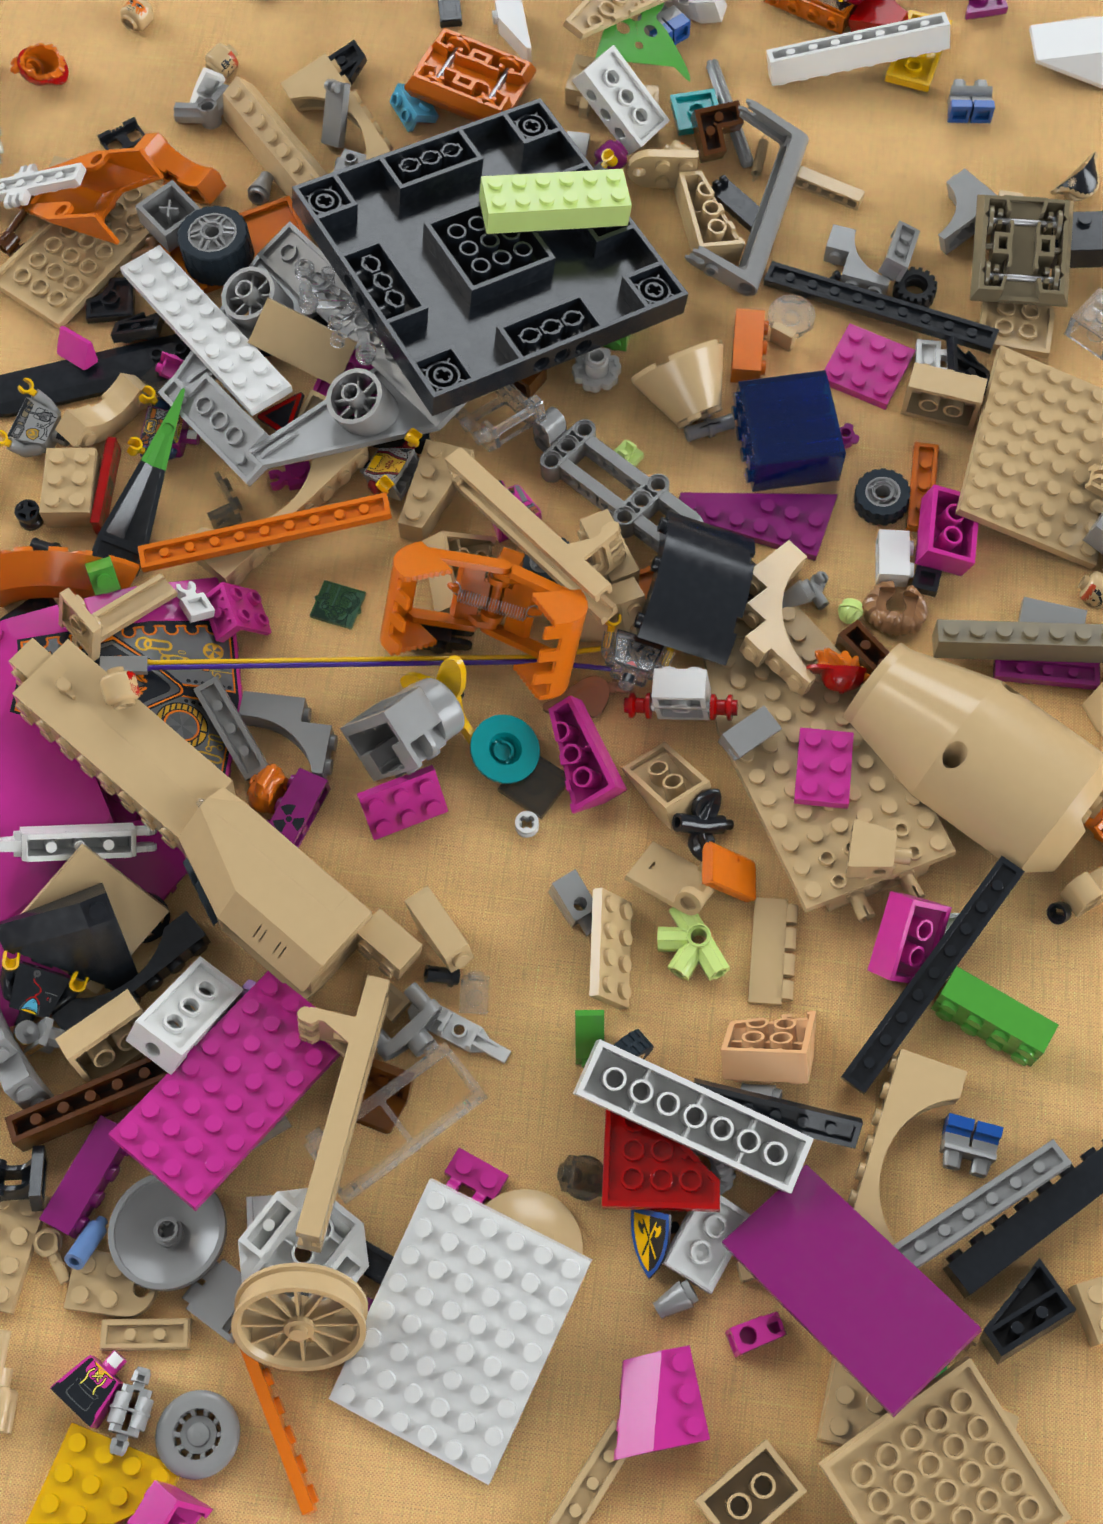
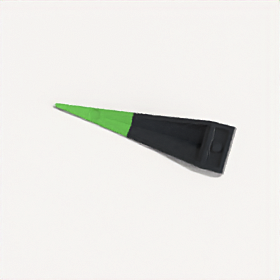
M184 388L180 390L98 533L92 548V556L105 558L112 555L140 564L138 546L149 544L185 393Z

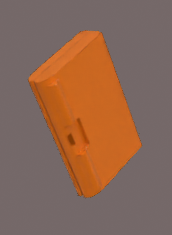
M706 842L702 852V884L747 903L756 900V864L753 860L716 843Z

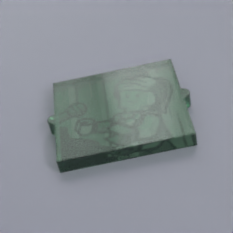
M324 580L319 594L315 596V604L310 613V618L352 630L357 615L361 614V606L366 592Z

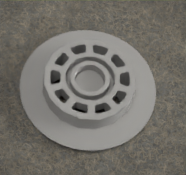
M194 1390L184 1393L175 1398L165 1408L159 1418L155 1434L158 1455L165 1467L179 1477L191 1480L208 1478L221 1471L233 1458L240 1440V1423L235 1409L223 1396L208 1390ZM197 1410H204L203 1416H197ZM190 1413L192 1417L185 1421L184 1417ZM210 1413L216 1416L214 1421L209 1418ZM179 1423L183 1425L181 1432H176ZM218 1424H220V1426H221V1431H220V1432H218V1430H217V1425H218ZM176 1438L181 1439V1445L177 1446ZM217 1438H220V1442L218 1446H216L215 1444ZM184 1449L189 1452L186 1457L181 1453ZM212 1449L213 1452L207 1456L206 1453ZM201 1454L200 1459L193 1460L194 1455Z

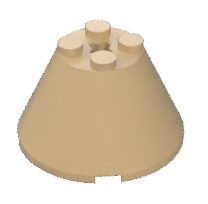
M715 339L668 356L669 362L657 366L654 363L635 374L631 378L632 384L674 422L678 429L689 426L696 420L701 422L722 410L724 344L722 340H719L718 343V340Z

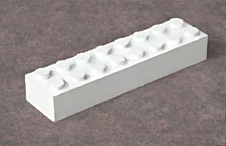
M601 1039L596 1040L573 1092L574 1095L790 1194L793 1191L814 1140L810 1136Z

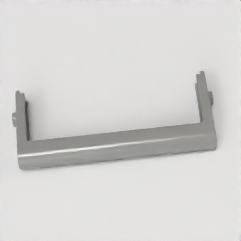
M746 99L748 109L739 106V117L779 143L780 148L739 266H736L702 246H699L698 249L693 248V253L685 255V259L693 266L702 270L706 275L717 279L738 293L753 296L758 291L809 138L803 131L782 119L770 109L765 108L754 100Z

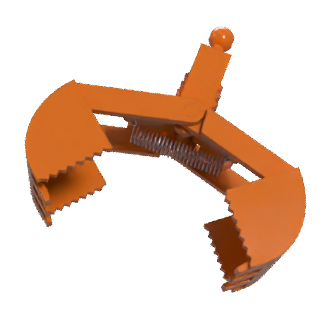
M420 541L401 548L394 556L380 632V642L391 656H398L401 652L406 653V651L411 652L412 650L436 645L437 640L421 624L475 632L477 628H480V631L537 658L538 662L514 664L513 670L520 675V678L523 679L522 682L526 683L525 686L529 687L528 689L531 690L535 698L538 700L552 699L563 694L568 688L588 610V602L581 589H568L523 568L524 553L504 547L498 558L427 547ZM449 566L459 567L456 582H449L447 584V587L453 592L450 613L413 608L417 580L433 578L434 576L439 577L440 575L445 576V574L452 575L453 569ZM486 572H489V573H488V578L486 579V578H485ZM482 606L481 612L479 613L478 607ZM544 613L550 624H553V626L545 627L543 639H559L557 648H550L529 638L534 616H541ZM504 617H506L505 624L503 626L500 623L503 621Z

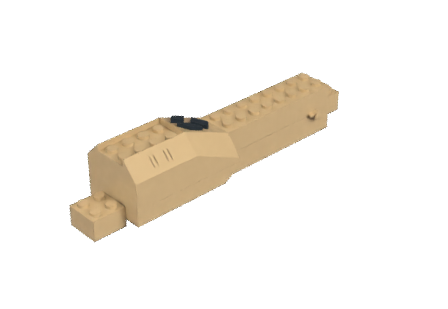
M32 638L9 660L13 669L11 674L17 679L15 682L19 686L12 693L17 702L15 707L21 712L19 715L29 725L32 726L35 723L41 730V735L50 743L56 741L61 747L60 751L71 761L75 758L81 764L80 768L90 778L96 776L101 782V787L111 796L114 794L118 795L122 800L120 803L132 814L136 811L142 817L141 821L151 831L157 829L163 836L162 840L172 849L177 847L183 852L186 858L183 864L212 924L215 925L218 922L224 933L279 981L286 983L307 1000L327 983L356 949L366 959L370 960L373 958L380 964L379 970L388 978L394 976L397 980L401 978L420 956L422 944L380 908L372 915V911L247 803L235 795L233 781L140 700L137 699L134 706L115 710L113 706L107 705L100 686V680L108 675L107 672L69 639L51 654Z

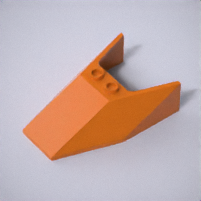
M142 147L93 151L46 168L51 169L82 162L86 172L81 186L31 196L28 205L17 207L25 209V212L50 223L118 245L120 241L105 224V218L116 207L117 200L124 192L161 180L164 175Z

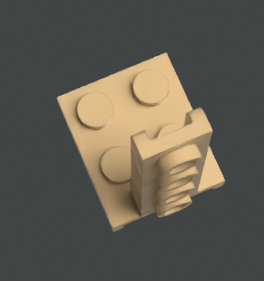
M158 574L93 614H90L86 609L84 600L78 594L74 595L67 588L59 594V625L61 628L66 627L73 636L72 641L77 647L82 646L88 656L95 661L100 658L102 641L177 597L178 593L162 574Z

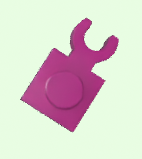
M309 461L285 465L286 471L283 472L280 470L269 471L270 480L279 479L276 482L270 483L272 490H281L285 485L289 486L290 491L301 489L310 471Z

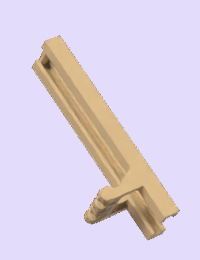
M459 447L445 458L448 469L451 471L450 474L453 477L455 489L554 581L571 590L581 589L588 602L587 611L603 625L618 613L616 604L604 594V592L610 594L613 591L611 583L604 577L619 566L622 561H625L627 557L619 522H607V524L601 527V533L597 537L567 544L463 448ZM594 554L596 564L591 566L586 560Z
M367 975L356 1017L315 1007L309 1008L308 1006L301 1007L297 1012L298 1032L301 1041H307L310 1044H314L319 1040L325 1041L344 1057L296 1229V1236L299 1237L297 1248L318 1253L322 1251L389 1004L387 993L390 980Z

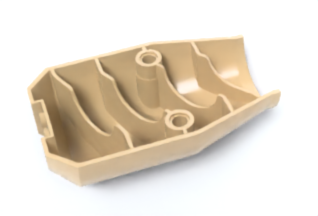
M903 643L894 647L876 667L842 717L851 723L912 796L998 859L1001 856L1005 857L1024 870V873L1054 872L1086 832L1084 823L1089 817L1094 819L1103 808L1102 751L1003 681L911 650Z

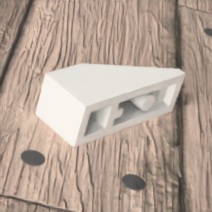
M495 0V10L492 11L493 25L497 24L499 34L522 59L532 63L531 43L522 0Z

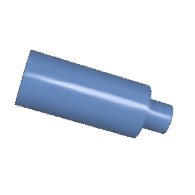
M98 1216L96 1220H91L87 1223L64 1257V1261L69 1267L75 1270H81L107 1232L105 1226L108 1221L105 1217Z

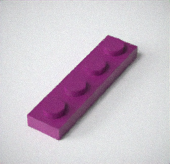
M993 660V678L1004 682L1096 690L1100 685V663Z

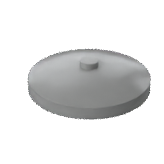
M149 1175L139 1180L122 1195L112 1212L108 1227L109 1249L118 1269L135 1284L153 1291H174L185 1288L200 1280L219 1259L227 1236L225 1210L215 1192L195 1211L154 1175Z

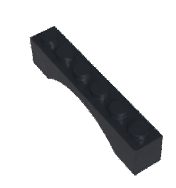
M185 911L164 928L161 941L154 956L132 980L106 994L89 998H74L52 1015L60 1028L66 1032L127 989L139 1004L142 996L149 991L152 992L158 989L163 984V980L171 973L176 974L181 971L186 965L185 962L193 956L201 955L211 941L191 915Z

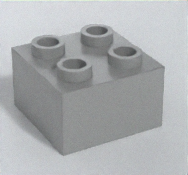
M173 180L135 205L139 222L169 253L179 246L177 232L181 222L194 211L201 209Z

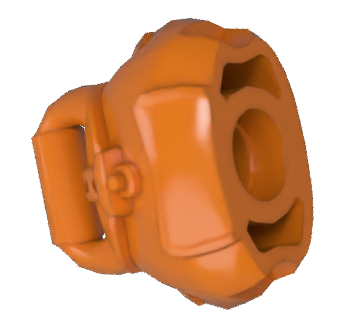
M276 764L267 765L250 779V787L247 791L248 804L256 812L274 814L277 800L279 797H283L285 791H287L289 779L286 778L283 770Z

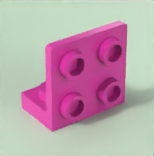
M221 582L205 594L215 609L214 617L208 619L216 641L224 643L240 630L267 636L272 633L269 619L261 603V596L256 590Z

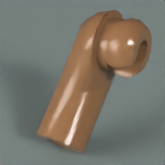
M152 235L146 237L145 241L148 246L131 253L132 259L134 260L160 245V243Z

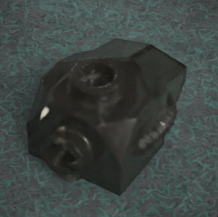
M569 1155L565 1162L560 1164L557 1172L561 1191L569 1193L574 1198L582 1201H590L597 1198V1196L602 1197V1162L589 1155Z

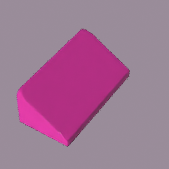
M60 327L57 344V354L82 370H86L98 362L91 341L67 327Z

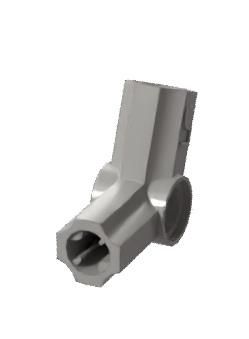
M222 84L210 98L201 99L198 103L175 102V122L199 123L206 129L218 128L222 123L223 93L229 85Z

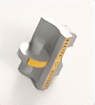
M45 1017L38 1023H34L31 1020L21 1021L15 1026L13 1035L18 1043L28 1045L23 1053L32 1056L38 1051L50 1054L54 1047L59 1048L55 1039L63 1034L65 1030L53 1027L54 1019Z

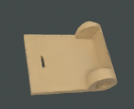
M655 842L650 844L624 879L687 915L698 914L715 891V889L702 884V862L698 867Z

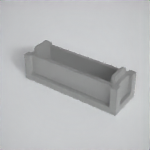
M899 220L890 236L892 240L885 260L878 271L882 276L890 278L892 281L900 282L909 267L920 230Z

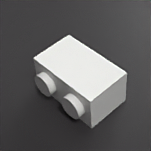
M879 529L875 541L876 585L884 581H893L896 587H906L909 578H913L914 563H910V556H913L914 541H910V531Z

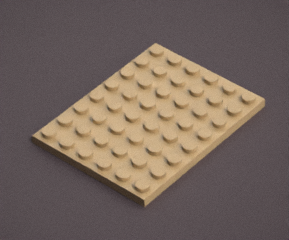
M1001 345L996 350L955 514L1092 569L1097 564L1099 551L1087 544L1083 539L1103 512V498L1086 490L1085 484L1089 482L1091 474L1088 472L1089 467L1094 464L1103 465V388Z

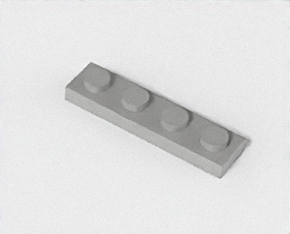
M217 676L194 688L196 696L244 779L248 781L254 774L257 775L269 764Z

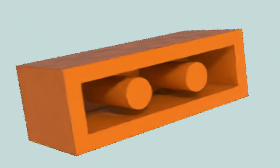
M736 308L730 383L759 385L760 375H765L766 361L762 360V355L767 353L768 341L763 340V335H768L769 321L764 320L765 311Z

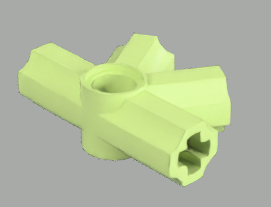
M674 907L670 908L669 913L677 927H658L657 931L658 952H676L668 965V970L681 979L689 980L698 964H700L709 981L724 976L730 970V967L713 940L710 929L704 925L699 914L687 915ZM700 935L704 936L706 940L701 944H696L692 941L693 938Z

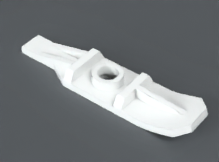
M413 1003L410 1005L408 1009L410 1020H412L418 1014L419 1011L413 1005ZM441 1006L442 1011L428 1031L469 1053H485L505 1064L511 1053L509 1049L491 1040L481 1026ZM458 1025L463 1026L465 1029L461 1035L454 1033V1028Z

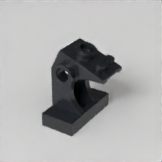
M45 1145L33 1146L32 1158L23 1165H7L6 1160L0 1159V1202L29 1199L32 1212L44 1211L48 1166ZM22 1180V1184L15 1186L5 1185V1181Z

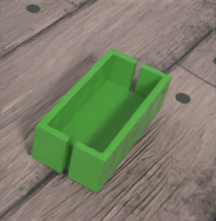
M957 966L931 1007L940 1019L947 1022L953 1021L961 1026V1030L970 1036L977 1035L985 1040V1043L990 1048L1008 1053L1014 1062L1023 1066L1028 1065L1031 1067L1044 1054L1059 1026L1057 1023Z

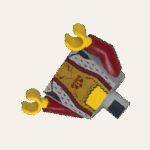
M411 428L406 433L404 438L406 441L402 445L378 449L372 460H368L365 466L359 469L364 474L368 482V489L373 495L387 492L388 497L398 501L403 499L411 485L419 462L414 449L419 446L418 440L422 438L423 434L415 428Z

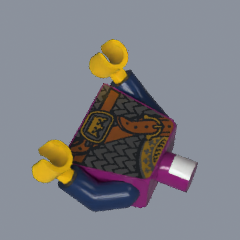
M149 385L144 386L142 389L149 397L141 393L139 401L143 404L152 403V406H148L140 439L138 437H131L127 442L128 445H131L127 449V453L130 456H136L140 453V456L143 457L171 408L165 400L155 397V390ZM180 415L169 460L181 458L184 455L186 444L199 445L200 436L194 430H190L189 424Z

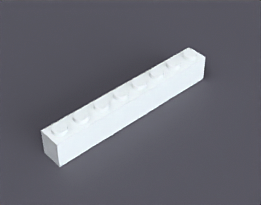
M942 12L766 50L768 75L772 86H781L799 80L805 81L818 76H828L832 73L847 72L861 67H872L875 64L895 62L908 57H918L922 54L938 53L942 50L950 49V22L946 13Z

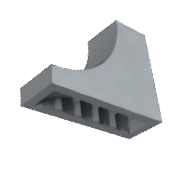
M966 169L952 176L946 182L948 197L956 206L951 222L938 234L940 249L946 255L974 235L977 195H996Z

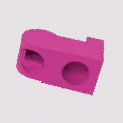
M778 1311L763 1317L759 1316L725 1331L735 1358L787 1335Z

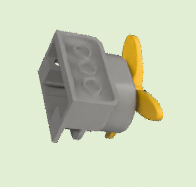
M452 655L445 659L438 670L436 679L421 673L408 672L400 679L403 690L394 696L376 703L340 728L373 781L390 776L399 778L405 773L409 775L423 765L422 761L425 759L427 761L440 754L441 751L439 749L445 746L446 742L459 732L462 733L470 745L474 730L463 710L462 698L464 697L463 691L466 685V667L459 656Z

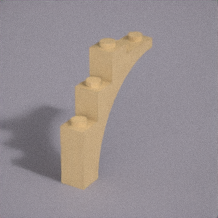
M788 540L754 566L749 593L755 597L747 603L742 618L754 630L745 636L739 651L746 660L751 661L757 668L766 663L772 672L778 674L792 690L803 697L809 692L816 677L806 669V666L800 660L789 641L783 621L782 601L786 586L801 571L807 556Z

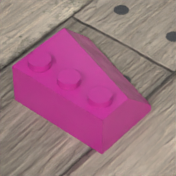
M690 1345L623 1360L619 1395L621 1402L616 1427L618 1435L617 1446L614 1449V1460L710 1440Z

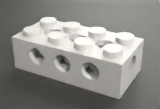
M614 45L602 53L572 80L615 139L620 141L626 148L628 156L641 148L670 121Z
M200 956L135 1021L125 1041L172 1075L185 1060L189 1051L237 1003L244 989Z

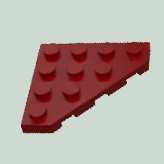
M605 1111L603 1209L720 1212V1179L700 1161L690 1148L611 1111Z

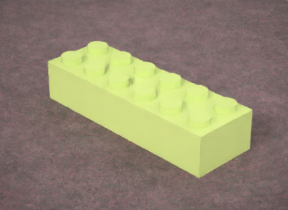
M623 169L481 176L479 200L486 234L628 226L632 203Z

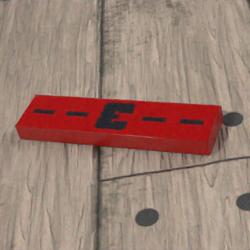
M116 437L106 438L90 518L91 526L96 535L100 532L110 512L122 451Z

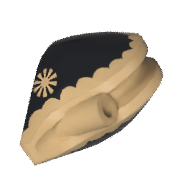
M1096 151L1050 193L1052 195H1064L1067 200L1074 202L1082 201L1092 196L1097 191L1100 183L1096 166L1098 156Z

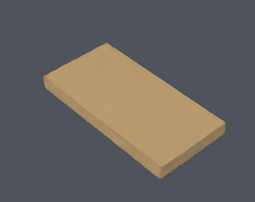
M269 297L248 341L249 344L329 384L345 371L358 343Z

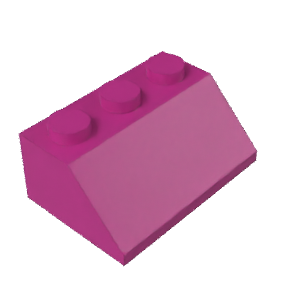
M890 891L868 971L891 981L909 983L944 936L952 907L909 894Z

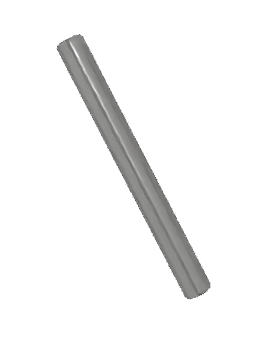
M708 60L706 68L719 104L732 102L718 60ZM741 127L740 131L732 132L730 136L741 166L747 168L753 165L754 159Z

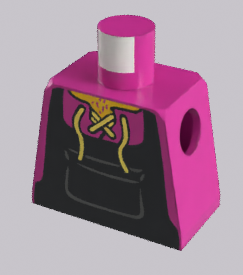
M113 1350L103 1363L97 1357L89 1355L54 1383L50 1389L89 1427L98 1429L110 1411L109 1406L113 1402L116 1391H121L123 1382L116 1374L127 1363V1360L116 1350Z

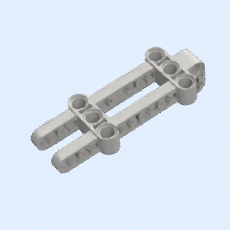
M551 406L533 422L534 441L539 449L544 452L540 457L542 478L552 483L561 479L602 511L608 509L613 520L619 522L620 533L623 538L635 535L658 553L660 538L659 532H657L658 526L649 520L658 511L665 516L668 511L704 522L697 512L669 492V479L665 475L653 474L648 477L597 439L596 427L592 421L588 419L579 420L567 430L564 416L558 409ZM587 456L631 489L633 493L623 501L576 464Z

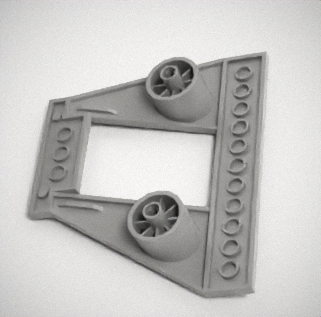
M290 221L256 255L249 267L239 269L229 277L223 287L220 310L248 340L268 297L311 319L316 315H320L335 331L357 341L355 350L374 368L370 371L360 368L344 371L331 383L324 401L270 436L215 381L217 378L192 350L175 375L158 391L160 396L172 406L182 388L185 389L179 415L248 486H251L269 468L404 439L406 433L411 428H415L421 434L440 431L466 404H461L434 416L430 414L323 252ZM353 413L355 414V419H348Z

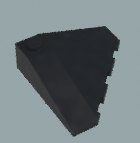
M103 883L0 922V942L4 951L15 955V953L19 952L21 955L31 958L33 962L49 968L54 966L65 970L71 976L77 971L78 975L76 978L85 981L86 977H89L88 982L92 980L105 985L106 989L112 991L120 988L138 974Z

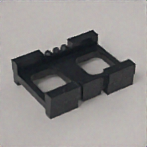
M134 117L123 122V127L119 126L116 130L113 129L112 132L107 130L97 135L100 144L105 150H109L107 145L116 140L123 146L119 149L135 147L145 133ZM133 131H139L142 137L131 142L127 135Z

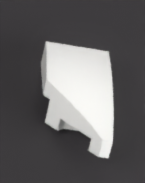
M204 67L193 90L190 103H198L201 99L210 98L224 84L226 80L224 75Z

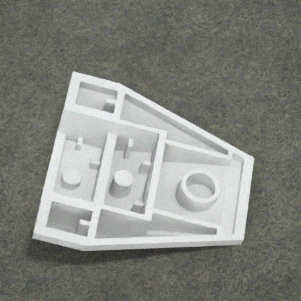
M1086 16L1030 26L1029 31L1036 64L1103 88V17Z

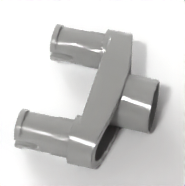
M416 982L411 984L404 991V994L419 1010L418 1014L392 1038L383 1029L381 1030L377 1053L384 1061L395 1058L408 1048L416 1057H419L435 1043V1039L428 1030L439 1017L442 1007L435 999H431Z

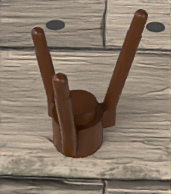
M25 209L20 210L0 237V250L8 256L13 252L15 253L22 246L18 244L21 240L14 232L28 214V212H25Z

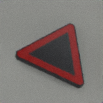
M299 392L258 414L257 418L274 431H278L298 417L305 395Z

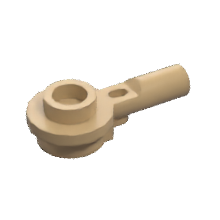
M44 1228L35 1235L33 1247L38 1255L48 1257L60 1285H63L70 1280V1275L59 1253L63 1245V1238L56 1229Z

